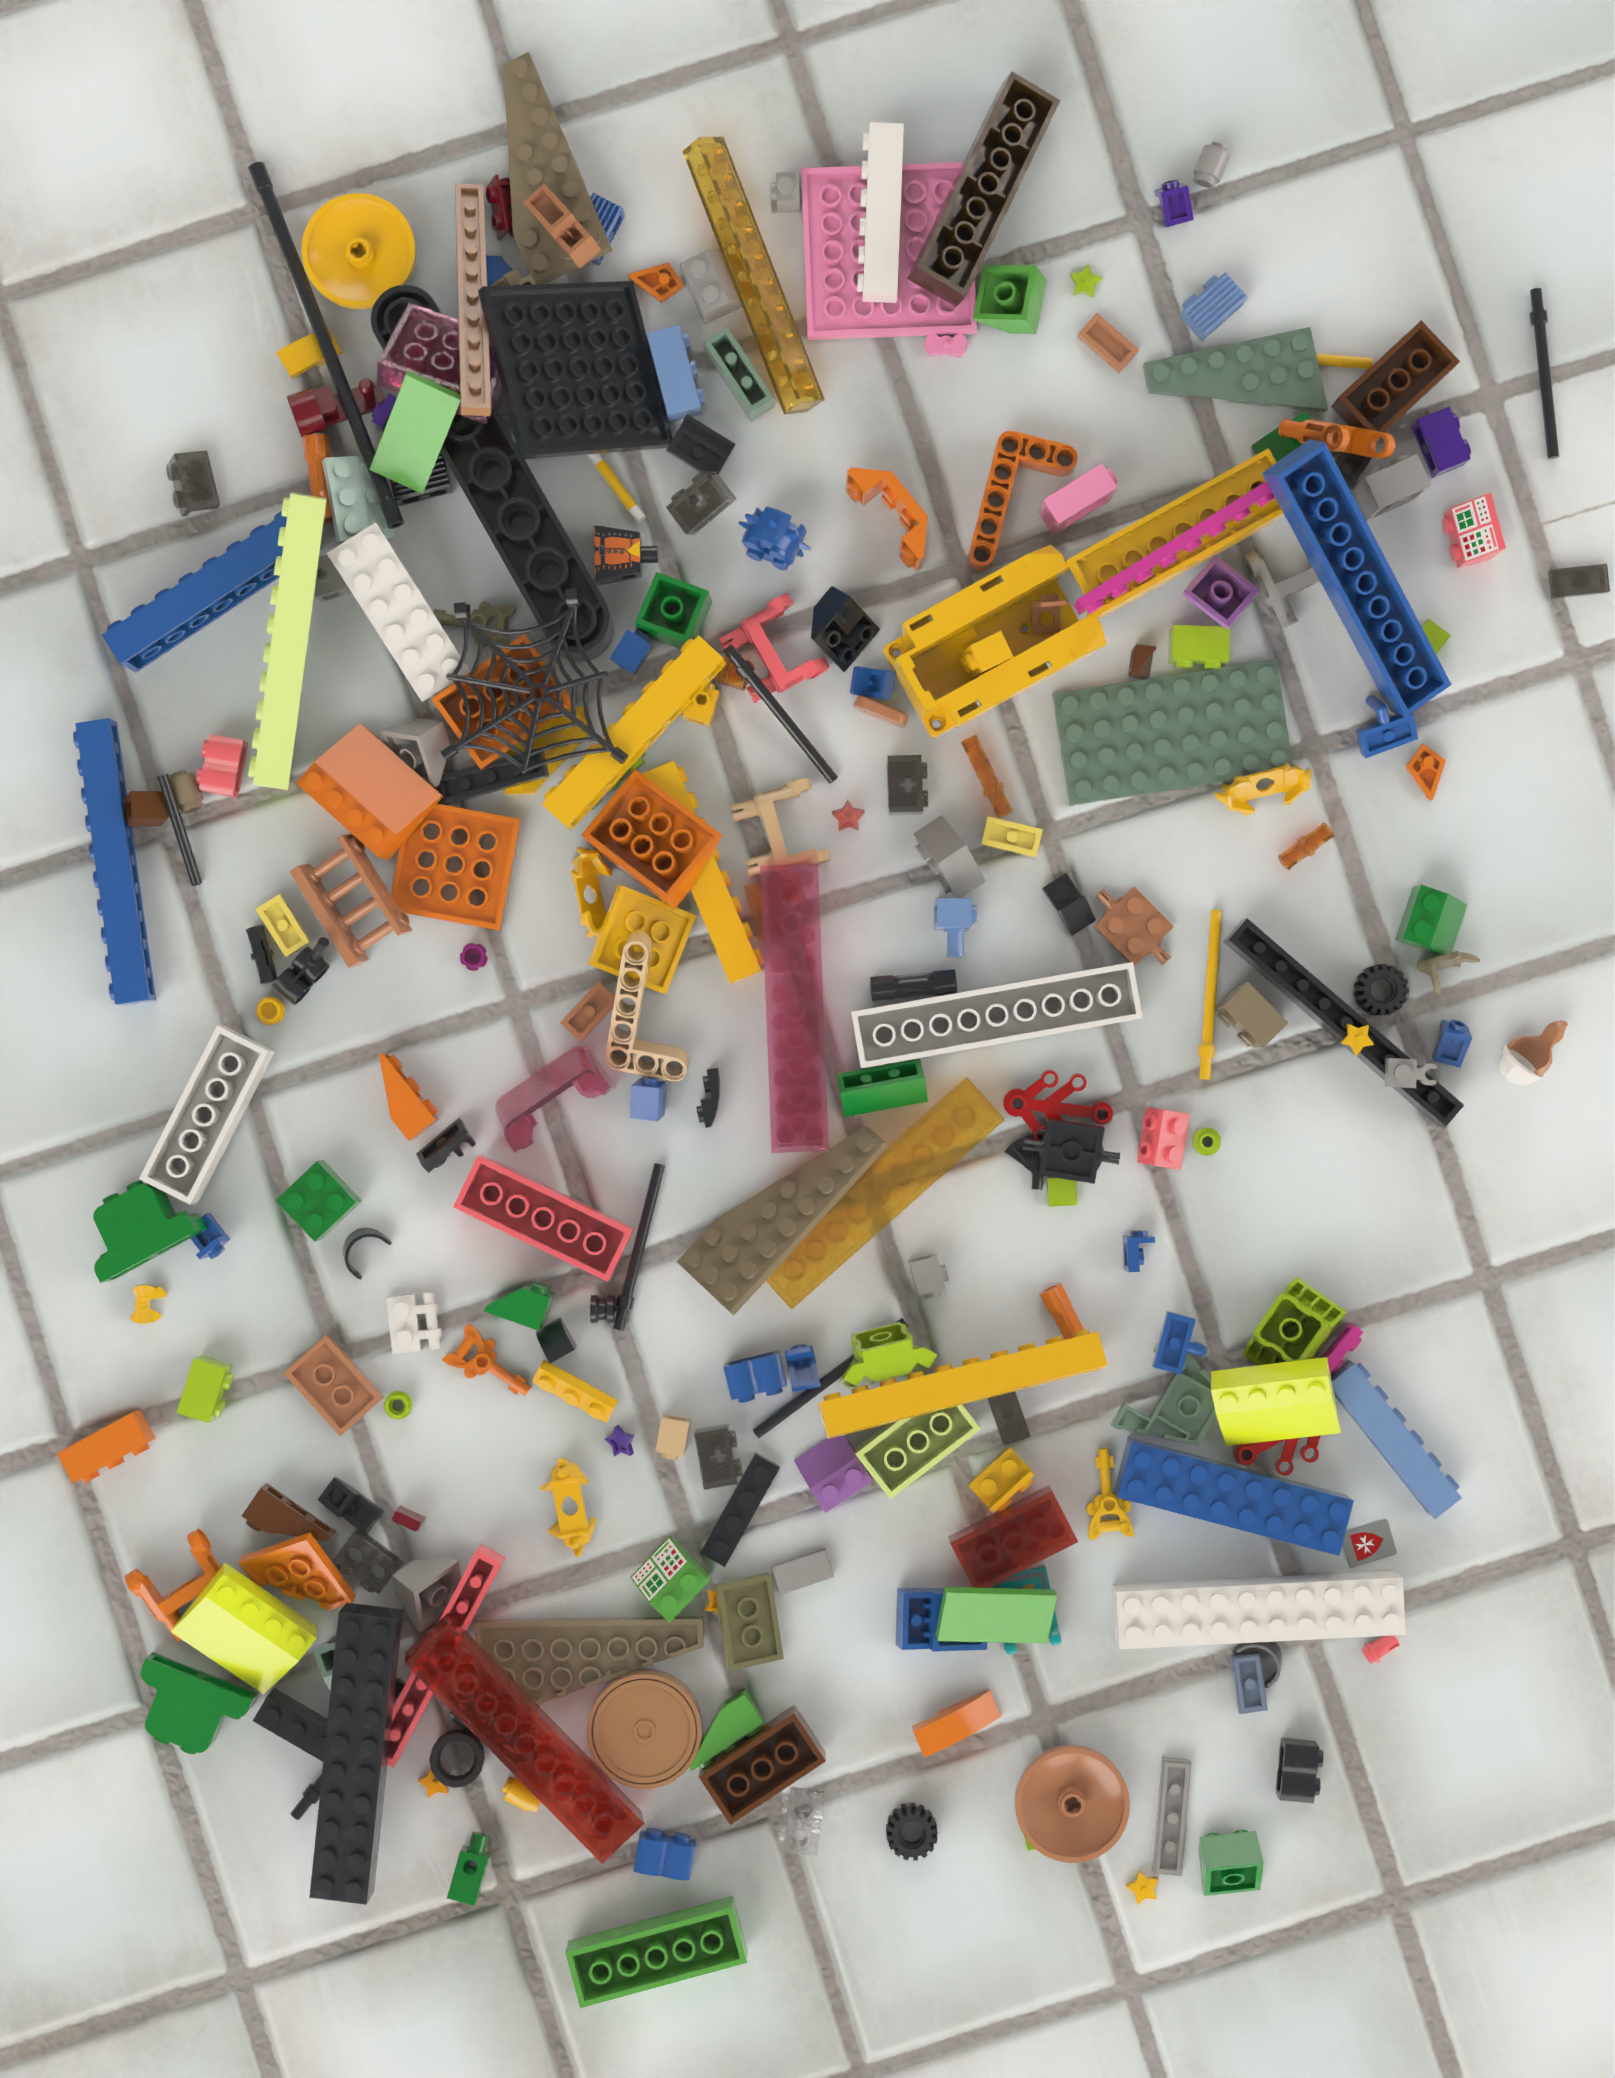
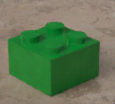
M656 572L636 618V628L651 639L681 649L689 639L692 638L694 640L699 635L712 604L710 593L708 590Z
M324 1160L316 1161L275 1200L314 1242L322 1240L362 1202L355 1192Z

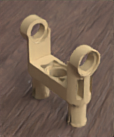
M809 778L791 781L783 787L757 793L754 799L730 804L731 812L734 813L732 814L734 822L759 815V818L762 817L771 850H769L768 854L744 859L746 867L758 865L747 869L749 877L771 870L779 873L805 865L807 867L831 860L828 849L819 851L811 849L788 856L776 815L774 803L800 797L801 793L812 789Z

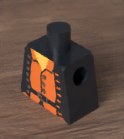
M594 526L595 581L597 585L642 577V563H658V546H642L641 535L637 531Z

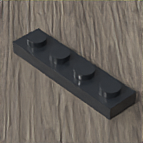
M542 752L530 756L529 765L546 760L545 753ZM518 754L512 755L518 762L523 763V758ZM501 758L493 761L482 770L476 765L444 774L441 777L438 788L440 794L443 795L441 798L442 804L449 805L550 776L547 764L523 774L519 767L508 759Z
M755 1452L700 1554L723 1567L726 1566L780 1469L779 1465Z

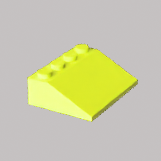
M1327 1357L1211 1371V1393L1226 1446L1341 1433Z
M227 1563L223 1564L171 1630L173 1634L263 1695L302 1658L317 1639V1625Z

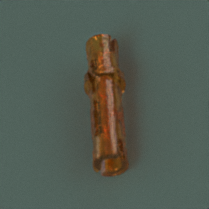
M974 735L962 741L961 745L984 789L982 793L984 797H988L997 819L1014 812L1003 790L1005 787L996 777L978 736Z

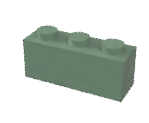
M728 326L704 341L705 353L751 422L775 407L773 395Z

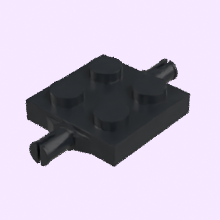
M1047 1118L1045 1133L1041 1141L1024 1138L1022 1150L1039 1152L1038 1175L1095 1184L1097 1170L1102 1162L1118 1165L1120 1159L1119 1152L1104 1151L1103 1149L1104 1126Z

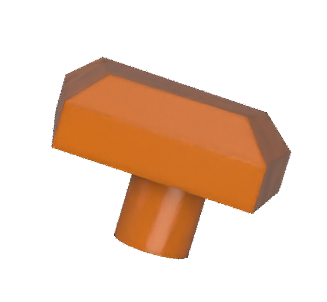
M669 263L628 275L631 281L660 303L665 302L685 288Z
M1421 744L1405 768L1426 798L1431 801L1434 798L1446 760L1425 744Z

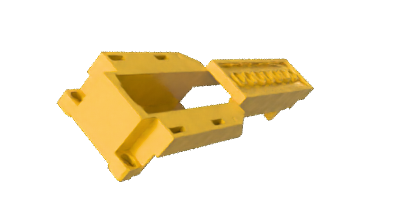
M1269 448L1069 558L1067 562H1064L1065 559L1052 545H1048L1024 555L903 622L901 626L902 637L885 645L882 653L892 670L896 672L898 681L922 721L929 737L935 739L954 727L962 726L1106 646L1103 627L1099 619L1253 535L1262 528L1271 525L1274 520L1283 516L1284 513L1276 498L1263 507L1257 504L1249 509L1251 514L1236 523L1233 519L1226 523L1227 529L1212 538L1209 534L1202 538V544L1193 551L1187 553L1186 550L1178 553L1176 555L1178 559L1166 568H1162L1159 565L1151 570L1153 575L1140 584L1135 580L1127 585L1129 590L1116 599L1112 595L1102 601L1104 603L1103 607L1092 614L1087 612L1084 619L1079 621L1069 603V605L1060 606V632L1032 633L1031 601L1041 600V595L1057 594L1059 600H1067L1057 582L1061 575L1071 570L1084 595L1266 482L1262 473L1277 463ZM1048 610L1041 612L1038 617V622L1042 627H1049L1053 623V615ZM1027 626L1029 630L1027 632H1023L1022 627ZM1002 631L1013 658L972 679L970 673L966 674L961 666L960 658L962 656L960 653L970 645ZM899 650L901 655L895 657L893 651ZM934 721L940 722L939 728L933 726Z

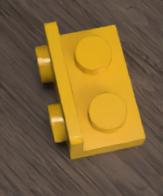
M1008 1446L968 1483V1486L992 1513L996 1510L1001 1512L1012 1502L1010 1497L1018 1490L1020 1492L1025 1491L1032 1484L1033 1480L1031 1478L1034 1476V1473L1015 1451Z

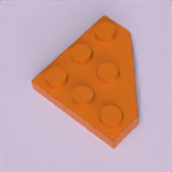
M311 1533L243 1555L239 1561V1565L251 1581L264 1588L267 1584L282 1589V1594L302 1601L304 1597L320 1602L319 1607L327 1610L344 1606L346 1603H353L356 1594Z

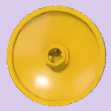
M366 193L342 195L320 207L305 228L301 248L305 271L315 288L325 298L339 306L360 310L373 308L378 297L386 290L399 285H407L413 274L417 256L415 238L404 215L387 200Z

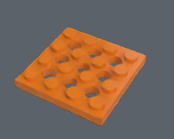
M436 804L399 848L391 896L399 909L403 910L406 914L501 931L521 819ZM430 824H436L440 829L439 836L434 840H429L425 836V829ZM458 829L465 830L468 835L467 841L462 845H456L452 840L453 833ZM486 834L493 835L496 841L495 846L490 850H484L480 846V840ZM424 852H431L435 858L433 865L428 868L422 867L419 862L420 856ZM452 857H459L462 860V868L459 872L452 873L447 868V863ZM480 862H486L490 866V873L485 878H479L475 874V867ZM419 880H426L429 883V891L425 895H417L414 890L415 883ZM447 885H454L457 889V896L451 901L445 900L442 896V890ZM475 890H482L485 894V901L479 906H474L470 902V895Z

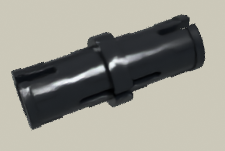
M264 925L250 927L246 929L253 952L250 956L251 960H255L260 984L274 982L278 978L272 960L274 953L273 949H269Z

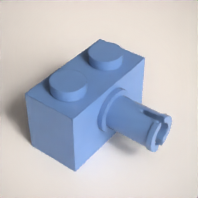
M937 898L934 902V930H944V932H947L948 958L965 957L964 932H967L972 927V924L977 922V905H972V898Z

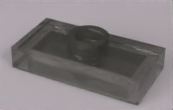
M1607 563L1551 569L1548 571L1551 599L1606 594L1610 592Z

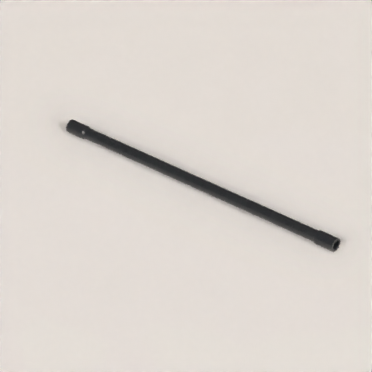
M255 162L248 167L257 192L261 196L380 501V508L389 529L398 528L405 523L396 499L391 493L386 477L369 470L376 453L278 204L264 162Z

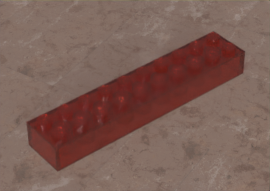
M449 1613L405 1652V1664L601 1864L644 1825L642 1811Z

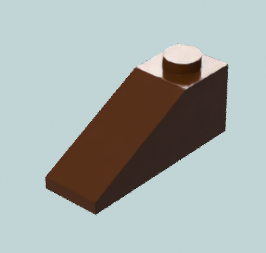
M268 1483L259 1489L242 1514V1517L246 1519V1524L256 1531L262 1530L266 1533L295 1537L311 1533L315 1539L329 1541L336 1533V1530Z

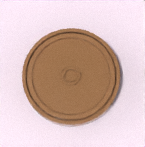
M637 1669L624 1676L615 1678L598 1694L590 1712L587 1737L592 1756L607 1776L624 1786L637 1789H652L669 1784L679 1778L690 1767L698 1753L703 1724L700 1707L690 1689L678 1678L664 1671Z

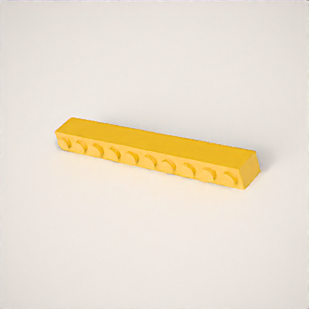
M1089 1329L1073 1333L1074 1338L1063 1340L1062 1336H1057L1045 1340L1046 1345L1035 1347L1034 1343L1019 1346V1352L1008 1354L1007 1350H1002L990 1354L991 1359L980 1361L979 1357L970 1358L962 1361L963 1366L952 1368L951 1364L936 1367V1373L924 1375V1371L907 1375L908 1380L896 1382V1378L881 1381L878 1388L869 1390L868 1385L851 1389L852 1394L841 1397L840 1392L823 1396L824 1401L819 1402L818 1407L826 1438L830 1439L1104 1369L1108 1364L1099 1332L1090 1333Z

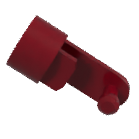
M364 378L359 382L358 387L351 389L361 415L373 412L378 403L384 402L382 389L375 385L371 379ZM327 386L315 390L310 388L286 396L301 438L305 435L327 430V426L348 420L338 394L333 395L331 389Z

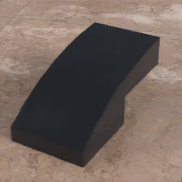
M338 1477L332 1479L318 1498V1501L337 1517H343L363 1535L370 1532L384 1513L375 1503Z

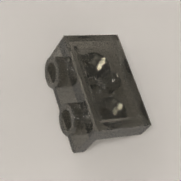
M208 451L173 454L169 464L166 465L168 480L173 481L175 489L173 492V502L175 508H179L181 517L188 516L191 511L218 509L220 501Z

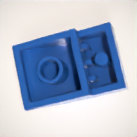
M897 1588L895 1645L900 1649H930L933 1652L987 1650V1642L937 1641L935 1633L944 1588Z

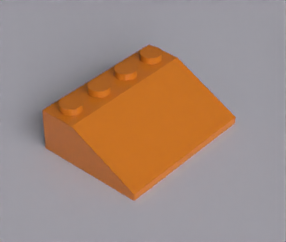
M523 634L509 645L530 644L531 642L526 634ZM535 647L516 650L502 649L508 657L527 659L540 656ZM496 655L495 666L489 681L499 682L505 662L498 655ZM492 657L477 667L473 678L484 680ZM544 660L527 664L515 663L522 671L534 670L546 665ZM510 667L508 668L504 683L512 685L518 675ZM545 671L528 676L536 684H541ZM552 674L547 684L548 687L556 685ZM523 679L517 685L531 688ZM459 682L467 694L470 706V723L466 735L468 737L477 731L480 721V704L477 694L469 683ZM453 683L431 698V700L460 740L465 728L466 709L462 694ZM476 685L481 692L485 705V718L483 726L491 722L492 702L486 686ZM492 688L497 702V718L506 712V700L501 689ZM543 688L538 692L539 698L544 694ZM507 690L511 709L515 706V697L512 691ZM562 690V705L565 709H569L571 707V699L565 690ZM518 692L520 702L530 697V694ZM557 692L552 693V698L557 701ZM536 700L526 706V708L534 712ZM548 702L542 703L539 718L559 711ZM518 711L512 715L530 730L532 718L527 713ZM556 717L549 718L537 724L536 731L545 726L547 723H549ZM508 719L499 724L515 733L522 740L528 737L518 725ZM495 727L487 731V733L499 736L515 746L519 744L511 736ZM480 736L469 743L495 748L504 753L511 749L496 740ZM466 748L481 770L500 757L495 753L484 750Z
M359 723L316 759L296 782L299 787L377 857L388 861L443 797L442 794L362 723Z
M636 769L581 834L592 848L598 850L600 854L673 910L692 889L722 837L721 833Z

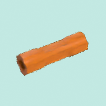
M324 433L305 435L302 439L304 456L308 464L311 495L327 498L324 524L331 523L333 519L322 464L324 458L331 457L329 436L324 435Z
M1061 1283L1055 1284L1039 1294L1065 1340L1074 1338L1073 1333L1084 1330Z

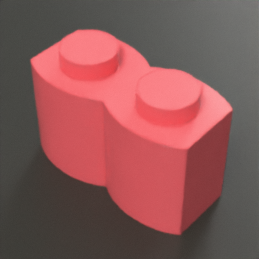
M210 734L209 739L203 742L202 757H205L203 768L198 769L196 783L200 785L199 790L205 793L238 798L248 743L241 739Z

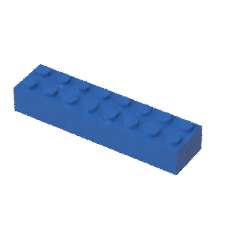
M282 511L274 516V521L268 525H260L250 532L251 536L244 541H236L226 548L227 552L218 558L212 557L202 564L203 568L194 574L190 572L182 576L178 580L179 584L173 588H166L158 592L154 596L155 600L149 604L135 607L130 612L131 616L125 620H117L111 623L106 628L107 631L101 636L119 663L137 673L277 580L280 576L274 575L276 557L282 556L283 546H278L279 531L281 527H286L287 517L282 516Z
M1130 1437L1127 1438L1113 1491L1121 1499L1340 1556L1354 1502L1346 1494Z

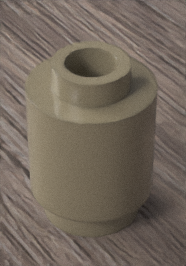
M180 770L171 774L170 781L181 813L188 814L203 807V796L196 783L194 774L187 773L186 770Z

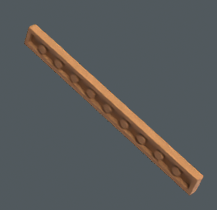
M455 183L461 415L491 416L489 334L478 290L482 286H487L484 185Z

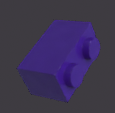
M1450 407L1424 416L1411 426L1432 478L1462 467L1471 459L1470 445L1466 439L1462 438L1459 431V419L1455 413L1451 412Z

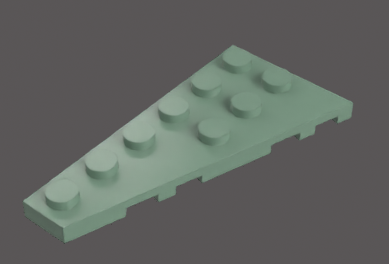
M1310 327L1163 358L1143 364L1147 389L1150 394L1183 397L1184 395L1201 397V399L1206 400L1221 399L1227 400V402L1262 406H1287L1290 409H1315L1318 412H1327L1328 410Z

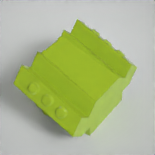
M1296 1277L1287 1286L1283 1294H1279L1252 1333L1253 1337L1248 1342L1242 1355L1256 1365L1315 1359L1323 1346L1331 1339L1335 1329L1342 1323L1347 1311Z
M900 1322L853 1333L851 1343L854 1360L839 1382L853 1389L859 1385L861 1380L872 1385L878 1381L906 1376L911 1373L914 1367L924 1371L932 1366L937 1354L925 1347L914 1346L911 1333L907 1332L906 1325Z

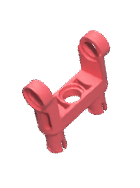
M789 593L773 599L767 604L766 608L741 621L742 623H740L739 628L718 638L724 649L730 644L736 649L747 642L753 643L768 670V676L761 681L771 693L775 691L782 693L805 679L810 680L819 676L830 668L825 657H822L815 661L811 659L787 673L762 629L764 625L784 615V611L794 604ZM751 686L746 687L754 703L761 700Z

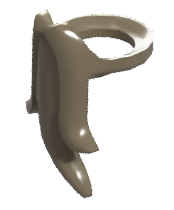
M1455 951L1440 956L1420 959L1417 961V969L1431 976L1435 995L1438 998L1442 996L1437 970L1460 967L1462 962H1480V959L1470 953Z

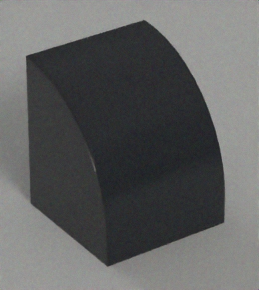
M561 1317L536 1331L539 1344L550 1364L577 1348Z

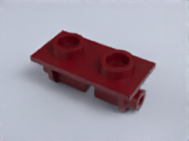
M497 174L486 187V199L488 203H491L492 228L497 233L498 241H501L506 233H509L510 237L514 236L512 209L508 208V206H511L510 178L499 180Z

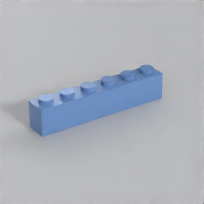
M1348 1360L1336 1373L1330 1375L1336 1399L1434 1519L1438 1518L1462 1498L1456 1491L1460 1488L1459 1485L1449 1474L1444 1476L1439 1469L1442 1466L1440 1461L1432 1452L1427 1454L1421 1447L1424 1441L1414 1430L1409 1432L1403 1424L1406 1421L1405 1417L1396 1407L1390 1408L1386 1403L1389 1397L1379 1385L1374 1387L1368 1380L1371 1375L1361 1363L1356 1365Z

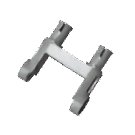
M1255 551L1243 555L1242 560L1248 575L1252 579L1255 578L1266 605L1273 607L1281 629L1297 623L1298 619L1292 610L1288 598H1290V595L1320 582L1313 567L1275 584L1264 559L1260 560Z

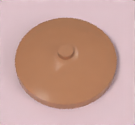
M1064 1745L1041 1753L1025 1768L1015 1791V1812L1023 1835L1037 1851L1056 1861L1079 1863L1103 1855L1117 1843L1128 1822L1130 1799L1126 1783L1120 1771L1106 1756L1085 1746Z

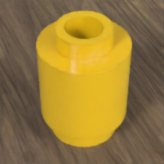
M518 1773L514 1778L508 1777L501 1791L506 1794L503 1800L526 1812L530 1810L534 1813L537 1811L546 1791L540 1789L541 1785Z

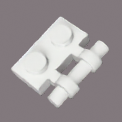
M434 1292L423 1293L424 1304L417 1305L416 1293L386 1297L392 1354L421 1351V1339H428L430 1350L441 1348L440 1337H442V1330L438 1328L437 1320L439 1304L435 1303ZM422 1313L426 1315L427 1329L420 1330L418 1314Z

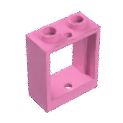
M1101 463L1045 498L1038 513L1053 536L1109 502L1117 489V478L1110 468L1106 469Z

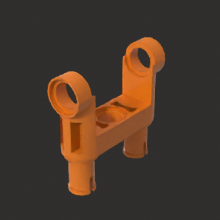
M1283 419L1278 430L1281 437L1297 439L1301 444H1304L1309 439L1325 442L1329 451L1346 452L1386 459L1392 455L1395 449V440L1389 433L1312 419L1303 422ZM1380 438H1383L1385 447L1382 452L1378 453L1376 451V443Z
M199 1528L188 1534L187 1540L192 1548L190 1552L204 1572L165 1597L161 1596L148 1575L144 1576L138 1569L132 1570L124 1577L129 1590L135 1596H140L157 1621H163L174 1637L175 1642L181 1640V1638L171 1632L172 1628L181 1618L178 1613L179 1608L197 1597L221 1568V1565L211 1552L212 1547L209 1539Z

